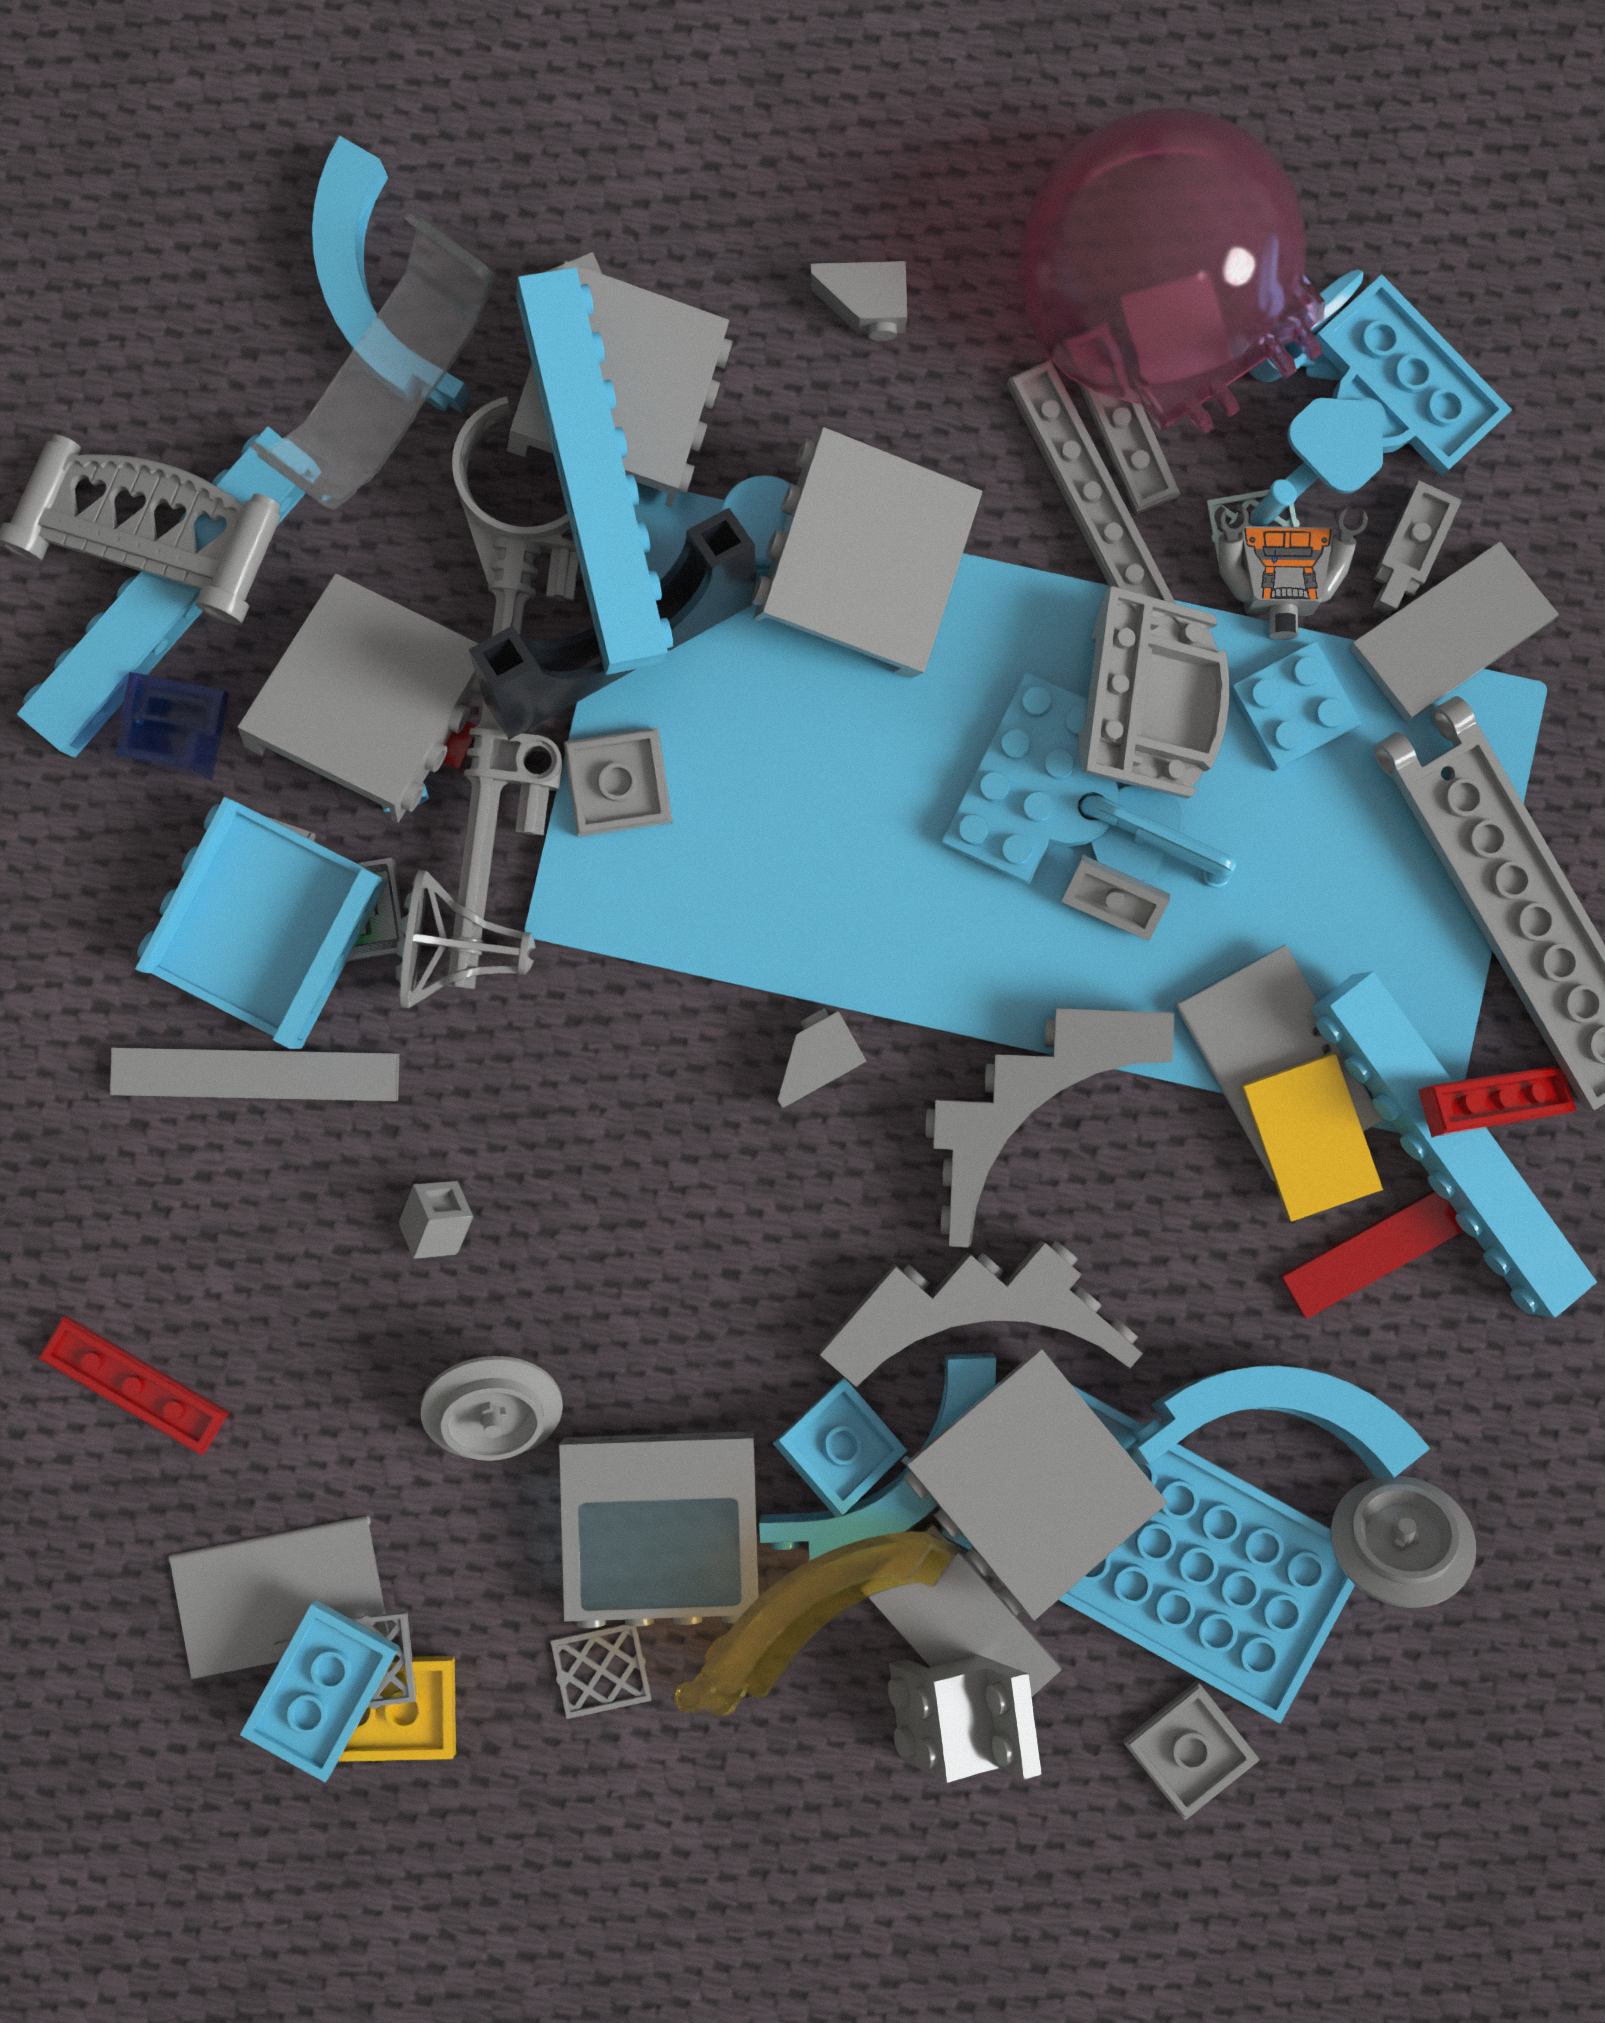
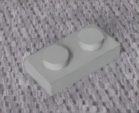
M1082 855L1061 902L1149 941L1170 901V894Z

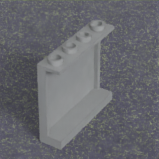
M565 261L563 269L577 267L580 284H588L591 291L594 313L593 315H588L592 332L599 331L603 341L605 362L599 364L603 380L610 379L615 392L616 409L611 410L614 427H622L626 438L628 455L622 458L625 474H633L637 483L668 493L665 506L672 507L677 491L686 494L695 466L686 462L690 449L699 452L706 432L707 424L700 422L699 419L703 408L712 410L720 382L712 380L715 366L722 369L725 368L733 341L724 338L729 320ZM532 365L510 429L507 446L508 452L523 457L526 456L529 445L553 453Z
M823 427L812 439L805 438L800 447L795 465L802 469L797 485H789L781 505V512L786 513L787 516L782 531L777 529L774 531L767 548L766 557L772 559L767 577L761 575L754 588L751 603L757 605L753 619L760 622L767 617L894 665L895 673L911 679L925 672L983 491Z
M335 574L240 722L238 730L244 747L261 756L266 748L389 808L392 821L399 823L406 810L412 812L418 805L424 791V786L421 784L429 771L436 772L442 765L447 753V746L445 744L453 732L460 733L464 728L471 710L468 706L475 694L482 695L469 653V649L479 643Z
M1032 1347L1018 1359L1021 1363L912 1458L905 1456L901 1461L909 1470L903 1476L907 1484L921 1500L929 1494L940 1508L934 1516L952 1538L960 1533L972 1547L965 1554L984 1577L992 1572L1003 1585L997 1591V1594L1015 1615L1023 1610L1035 1621L1168 1502L1042 1349Z

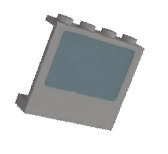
M754 1431L567 1437L559 1444L564 1622L577 1621V1626L580 1628H597L604 1626L606 1620H625V1625L638 1627L653 1624L655 1618H673V1623L692 1625L702 1622V1617L721 1616V1621L725 1623H743L750 1620V1615H759L760 1595L758 1590Z

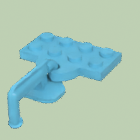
M1381 274L1320 330L1311 341L1343 374V377L1334 388L1332 398L1315 399L1289 425L1287 433L1288 442L1293 451L1304 462L1285 480L1278 479L1272 483L1270 492L1252 511L1250 523L1252 526L1269 525L1318 478L1337 493L1349 494L1357 491L1380 470L1383 464V453L1395 452L1408 443L1442 477L1512 409Z
M1025 672L942 840V844L1029 885L1049 843L1071 847L1085 845L1089 842L1092 845L1098 862L1140 881L1152 878L1157 873L1166 853H1169L1204 869L1203 878L1210 887L1220 888L1226 885L1236 867L1234 858L1229 854L1178 832L1182 821V809L1176 798L1170 794L1134 785L1118 789L1117 781L1082 773L1079 754V731L1084 729L1088 699Z

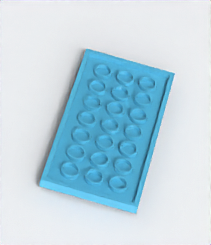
M1071 1384L1124 1450L1136 1441L1133 1433L1143 1423ZM1177 1443L1151 1464L1137 1465L1168 1503L1058 1600L1281 1724L1355 1584L1346 1576L1336 1560L1331 1543V1528ZM941 1527L940 1532L942 1535L969 1550L972 1548L960 1533L952 1538Z

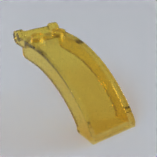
M901 1532L856 1541L808 1561L764 1592L741 1615L725 1636H721L713 1642L705 1655L707 1662L695 1680L682 1683L676 1689L674 1694L676 1707L683 1713L695 1714L704 1709L715 1716H727L736 1709L747 1692L754 1698L766 1697L801 1648L832 1619L862 1600L893 1588L916 1583H924L929 1587H934L956 1557L960 1548L950 1541L927 1532Z

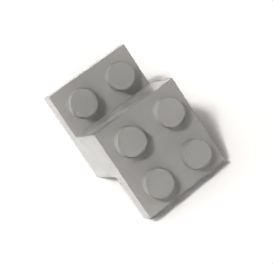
M981 1655L930 1668L910 1660L889 1663L891 1680L888 1682V1694L895 1708L897 1728L894 1731V1742L901 1760L947 1783L996 1768H1001L1022 1779L1041 1775L1028 1673Z

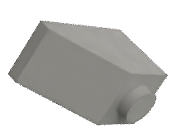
M906 261L811 264V290L858 334H869V338L876 341H888L896 338L897 333H905L907 324Z
M824 1008L800 1022L804 1030L796 1034L778 1097L782 1108L866 1062L839 1011L829 1016Z

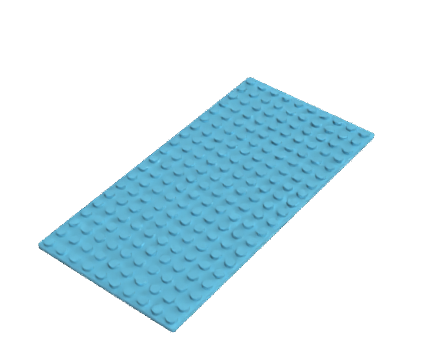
M636 482L639 504L633 505L637 523L644 522L647 527L650 552L644 554L648 570H656L659 581L678 559L685 544L686 531L720 513L724 500L690 492L684 494L677 491L672 507L665 506L668 493ZM963 553L925 672L911 679L895 673L894 665L767 617L760 622L756 621L753 617L757 605L753 604L668 651L663 664L638 668L578 701L568 741L652 728L659 729L673 824L579 838L577 836L565 754L559 790L556 791L525 932H531L533 939L1052 1056H1054V1047H1045L1046 1018H1055L1056 1008L1174 1013L1172 1062L1132 1064L1116 1068L1115 1070L1224 1094L1175 1004L1202 991L1279 947L1286 945L1317 1002L1352 974L1374 971L1453 1082L1465 1080L1492 949L1394 779L1388 776L1378 765L1373 754V746L1391 734L1399 732L1413 746L1421 766L1454 747L1452 742L1446 740L1437 730L1432 719V710L1452 697L1458 696L1472 709L1479 728L1524 804L1547 695V687L1541 681L1483 669L1406 722L1350 651L1349 647L1356 640L1298 628V636L1296 638L1275 640L1269 637V621L1174 600L1178 605L1214 614L1218 625L1214 628H1209L1218 652L1224 649L1226 651L1229 688L1237 682L1317 641L1362 724L1274 771L1229 690L1226 728L1212 768L1204 771L1202 776L1192 786L1198 789L1192 797L1185 799L1172 796L1176 798L1182 809V821L1178 832L1229 854L1234 858L1236 867L1226 885L1214 888L1205 882L1203 878L1204 869L1166 853L1157 873L1152 878L1143 881L1170 894V901L1150 940L1147 941L1061 902L1082 855L1096 860L1090 842L1085 845L1071 847L1049 843L1029 885L942 844V840L1025 672L1088 699L1096 643L1091 641V637L1104 594L1109 585ZM756 571V583L761 575L767 577L768 572ZM1443 768L1441 776L1444 780L1448 781L1451 776L1448 769ZM1117 781V788H1118V789H1121V788H1124V787L1130 785V784H1126V783H1122V782H1118V781ZM1362 1083L1363 1086L1365 1087V1089H1366L1368 1095L1370 1096L1371 1100H1373L1374 1097H1373L1372 1094L1369 1092V1090H1368L1367 1087L1364 1085V1083ZM1381 1117L1383 1121L1372 1126L1373 1128L1399 1133L1393 1123L1385 1120L1383 1117Z

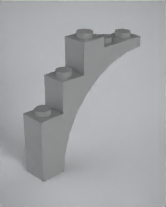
M1056 1008V1017L1046 1018L1045 1047H1054V1057L996 1054L995 1064H986L985 1092L994 1093V1102L935 1100V1109H927L926 1138H934V1149L953 1150V1158H944L943 1186L951 1187V1206H942L941 1234H949V1246L969 1247L972 1243L976 1208L988 1172L1008 1138L1025 1119L1059 1091L1096 1073L1132 1064L1172 1062L1174 1013Z
M1041 1240L1004 1283L998 1279L1004 1271L983 1252L977 1259L967 1252L931 1294L925 1291L930 1282L908 1264L902 1271L893 1264L820 1349V1356L856 1387L883 1361L913 1342L950 1327L984 1321L1030 1322L1065 1330L1100 1346L1129 1368L1133 1366L1143 1353L1133 1345L1138 1336L1122 1322L1115 1318L1111 1324H1108L1096 1313L1102 1305L1081 1287L1074 1293L1069 1290L1082 1275L1072 1267L1078 1259L1058 1241H1055L1050 1247Z

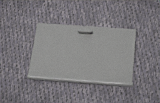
M1286 945L1279 947L1202 991L1175 1004L1272 1181H1274L1241 1084L1329 1053H1335L1362 1131L1383 1121L1375 1110L1363 1084L1355 1080L1347 1071L1344 1065L1346 1058L1335 1044L1328 1042L1317 1029L1316 1022L1318 1020L1310 1010L1317 1003V1000Z
M367 1515L170 1554L168 1561L172 1570L191 1679L280 1662L307 1610L315 1600L348 1618L363 1617L365 1614H386L369 1527L371 1523L370 1517ZM387 1621L375 1622L373 1627L387 1637L389 1635Z

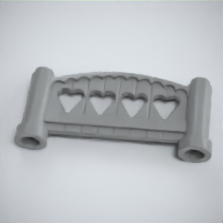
M54 434L51 441H46L11 522L3 523L0 528L1 547L24 559L41 563L49 543L200 589L201 591L195 602V605L200 610L224 622L242 625L249 609L245 599L281 518L278 514L281 508L280 504L267 496L254 493L251 500H247L245 504L240 503L219 487L190 472L153 460L122 455H78L81 447L69 438ZM83 479H89L94 486L106 484L104 495L78 515L75 493L78 482ZM127 490L133 498L144 495L146 502L143 508L118 526L114 503L117 494ZM167 502L173 510L181 507L186 508L184 519L158 539L154 517L156 507L161 503ZM206 514L214 522L226 520L227 526L225 531L198 552L194 528L197 518Z

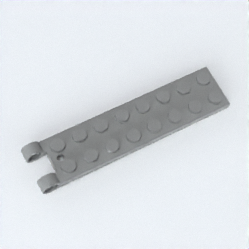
M1454 696L1432 710V719L1437 730L1446 740L1451 741L1454 747L1421 766L1409 740L1401 733L1395 732L1373 746L1374 757L1380 768L1394 779L1583 1108L1595 1111L1605 1104V945L1479 728L1472 709L1462 698ZM1443 768H1447L1451 776L1448 781L1444 780L1441 776Z

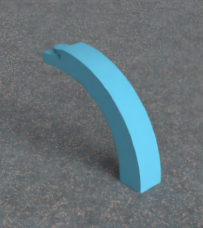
M339 135L320 177L313 211V254L317 277L325 301L335 322L357 357L391 392L412 405L420 391L423 390L422 398L437 409L446 411L448 406L462 413L471 398L464 382L408 349L382 323L374 310L364 272V244L369 217L388 176L379 158Z
M993 1353L945 1354V1383L942 1402L937 1419L923 1447L995 1386L996 1357ZM906 1468L885 1487L856 1502L844 1515L837 1518L830 1510L811 1513L760 1515V1543H770V1547L776 1550H790L798 1548L801 1541H809V1561L838 1558L859 1553L885 1543L926 1517L937 1504L929 1494L922 1500L917 1496L903 1478L909 1472Z
M1258 1366L1215 1373L1193 1380L1170 1391L1151 1404L1162 1421L1159 1422L1155 1417L1140 1426L1133 1433L1136 1441L1125 1450L1137 1465H1148L1200 1426L1220 1416L1249 1409L1271 1410L1291 1414L1320 1426L1336 1436L1356 1453L1375 1478H1395L1430 1448L1419 1434L1393 1409L1375 1396L1349 1382L1304 1368Z

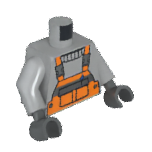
M1237 504L1238 515L1236 520L1231 524H1226V510L1220 506L1214 515L1215 522L1224 530V534L1219 537L1220 576L1235 599L1244 603L1246 614L1269 615V637L1271 639L1288 640L1296 638L1298 636V616L1313 615L1320 603L1332 598L1347 575L1357 542L1353 535L1361 533L1368 523L1365 510L1361 509L1360 517L1356 524L1347 526L1343 524L1347 506L1343 505L1338 508L1335 520L1340 528V532L1333 536V527L1247 526L1249 521L1248 511L1240 504Z

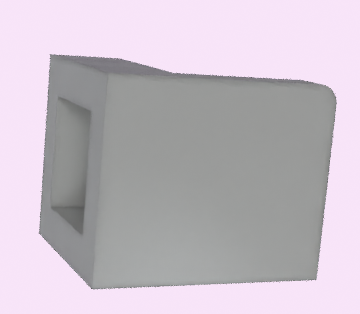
M458 1181L413 1184L399 1220L401 1231L413 1259L457 1254L470 1226L473 1214Z

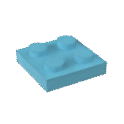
M1317 641L1237 682L1229 688L1274 771L1362 724Z
M845 1377L837 1381L773 1443L836 1518L844 1515L908 1451Z

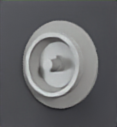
M505 1356L479 1357L463 1361L448 1368L431 1382L422 1398L421 1421L429 1437L440 1447L451 1453L476 1460H502L535 1448L553 1433L562 1415V1395L555 1380L535 1364Z
M1397 1475L1395 1478H1373L1366 1480L1348 1491L1339 1502L1333 1515L1331 1543L1338 1564L1346 1576L1359 1589L1384 1603L1407 1608L1427 1607L1441 1603L1455 1595L1465 1585L1474 1568L1476 1539L1468 1517L1448 1494L1423 1480Z

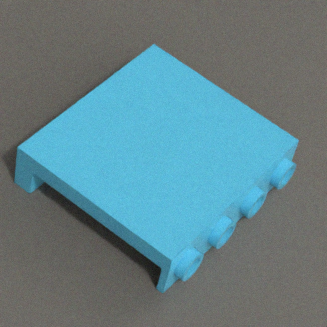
M224 797L221 804H215L207 814L204 822V829L207 831L199 846H194L186 855L182 864V871L185 873L177 889L170 890L165 896L159 911L163 916L154 932H149L142 940L137 953L141 959L135 969L144 973H152L274 1036L273 1040L289 1049H302L389 880L239 802Z

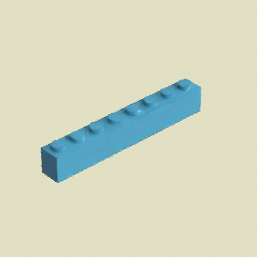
M577 267L519 276L516 299L605 674L609 675L663 664L668 654L667 648L673 647L672 632L668 619H660L656 600H661L662 598L660 581L656 570H648L644 554L650 552L649 535L645 523H637L633 505L639 504L638 489L633 474H625L622 458L628 455L627 443L623 428L614 427L611 410L616 409L615 392L612 381L610 379L603 380L599 363L605 362V353L601 334L599 331L592 332L588 315H593L594 313L589 285L580 284Z
M267 426L261 434H255L245 443L239 460L230 470L226 469L219 473L212 484L243 504L247 500H251L254 493L273 499L281 506L278 513L281 516L279 524L321 475L309 460ZM186 512L183 514L180 521L184 519ZM206 514L197 518L194 528L198 552L225 531L227 526L226 520L214 522ZM142 571L137 576L127 579L117 592L118 598L108 610L98 613L88 623L86 627L87 634L74 648L65 650L58 657L54 665L55 670L46 681L35 685L29 690L23 700L24 706L17 715L59 751L75 758L203 612L195 605L201 590Z
M1374 971L1352 974L1310 1008L1318 1020L1316 1026L1321 1035L1331 1044H1335L1346 1058L1344 1065L1349 1074L1367 1087L1374 1097L1372 1104L1375 1110L1385 1120L1393 1123L1402 1136L1400 1143L1404 1150L1412 1158L1420 1161L1430 1175L1428 1177L1430 1186L1439 1196L1447 1199L1458 1213L1455 1216L1457 1223L1468 1235L1476 1238L1485 1251L1483 1254L1485 1262L1495 1273L1505 1278L1513 1289L1511 1297L1519 1308L1528 1314L1556 1318L1597 1283L1487 1128L1431 1138L1418 1090L1430 1085L1453 1081Z

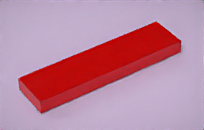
M1560 1066L1430 1085L1418 1090L1431 1138L1560 1116L1576 1111L1566 1075Z
M1432 1190L1280 1275V1278L1303 1318L1307 1319L1460 1234L1464 1230L1457 1223L1455 1216L1458 1213L1450 1202Z
M69 1316L62 1317L38 1357L41 1361L200 1455L206 1453L230 1413L228 1410Z

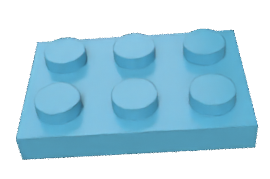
M315 1600L307 1610L240 1736L326 1783L400 1646Z

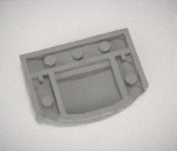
M1114 586L1106 589L1091 637V641L1096 642L1085 726L1084 729L1079 731V754L1082 773L1185 799L1192 797L1198 790L1192 786L1198 781L1204 771L1212 768L1216 760L1226 728L1229 707V671L1226 651L1224 649L1218 652L1209 628H1214L1218 625L1214 614Z

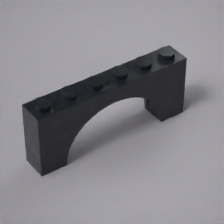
M730 508L721 511L686 531L685 544L678 559L660 580L662 598L661 600H656L660 619L667 618L670 624L673 647L667 648L668 651L753 605L751 598L756 586L755 544ZM511 626L469 649L484 701L508 740L636 670L633 669L609 675L605 674L594 627L566 638L550 641H533L521 637L514 626Z

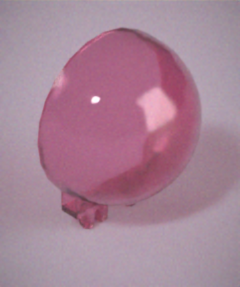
M1182 107L1146 109L1115 118L1086 134L1057 161L1037 190L1022 229L1018 279L1025 315L1044 353L1067 377L1097 394L1142 404L1161 431L1184 415L1189 417L1203 435L1214 429L1211 416L1201 405L1210 397L1215 400L1220 410L1226 416H1233L1240 409L1238 402L1227 386L1267 358H1269L1285 379L1291 376L1297 369L1294 359L1284 346L1293 340L1311 361L1323 353L1321 344L1310 328L1325 319V300L1305 276L1307 234L1298 195L1278 159L1247 130L1212 113Z

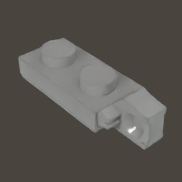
M1420 480L1416 482L1376 567L1378 570L1374 580L1383 585L1373 604V609L1390 616L1392 610L1398 608L1404 594L1413 597L1417 589L1425 583L1461 504V499Z

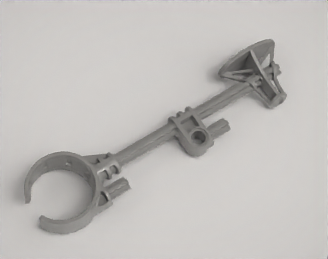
M507 396L496 399L481 407L466 421L457 436L452 456V471L457 491L488 582V591L493 593L496 599L492 636L511 626H514L517 633L521 636L525 604L528 600L536 597V590L531 587V581L538 577L539 570L534 567V560L540 558L541 553L551 554L545 596L555 598L557 601L574 600L579 564L568 514L545 525L534 527L513 526L502 523L484 513L477 506L471 495L467 478V468L471 454L478 442L490 430L512 420ZM484 698L481 721L478 726L470 728L469 736L475 738L474 747L467 749L466 756L471 758L472 762L471 769H465L463 777L470 781L472 790L457 902L451 898L426 870H418L411 884L413 885V890L406 896L404 908L408 909L409 913L401 918L399 931L405 933L406 937L397 942L396 955L401 956L403 959L402 963L396 966V979L401 984L398 989L401 1008L409 1009L443 986L475 989L476 976L497 973L526 975L534 960L529 958L531 950L536 949L531 932H521L505 928L484 920L500 792L505 785L520 787L515 832L543 836L549 790H559L563 769L562 757L557 745L549 738L540 735L521 733L508 740L487 707ZM542 751L551 757L552 763L546 772L533 774L525 768L526 759L533 752ZM427 889L439 937L423 935ZM435 893L456 912L453 936H450V939L446 937ZM484 928L522 939L521 947L514 948L483 944V940H481L482 930ZM421 945L438 947L419 984L415 988ZM448 948L450 959L447 976L423 989L444 950ZM482 952L519 957L518 966L478 967L479 955H482Z

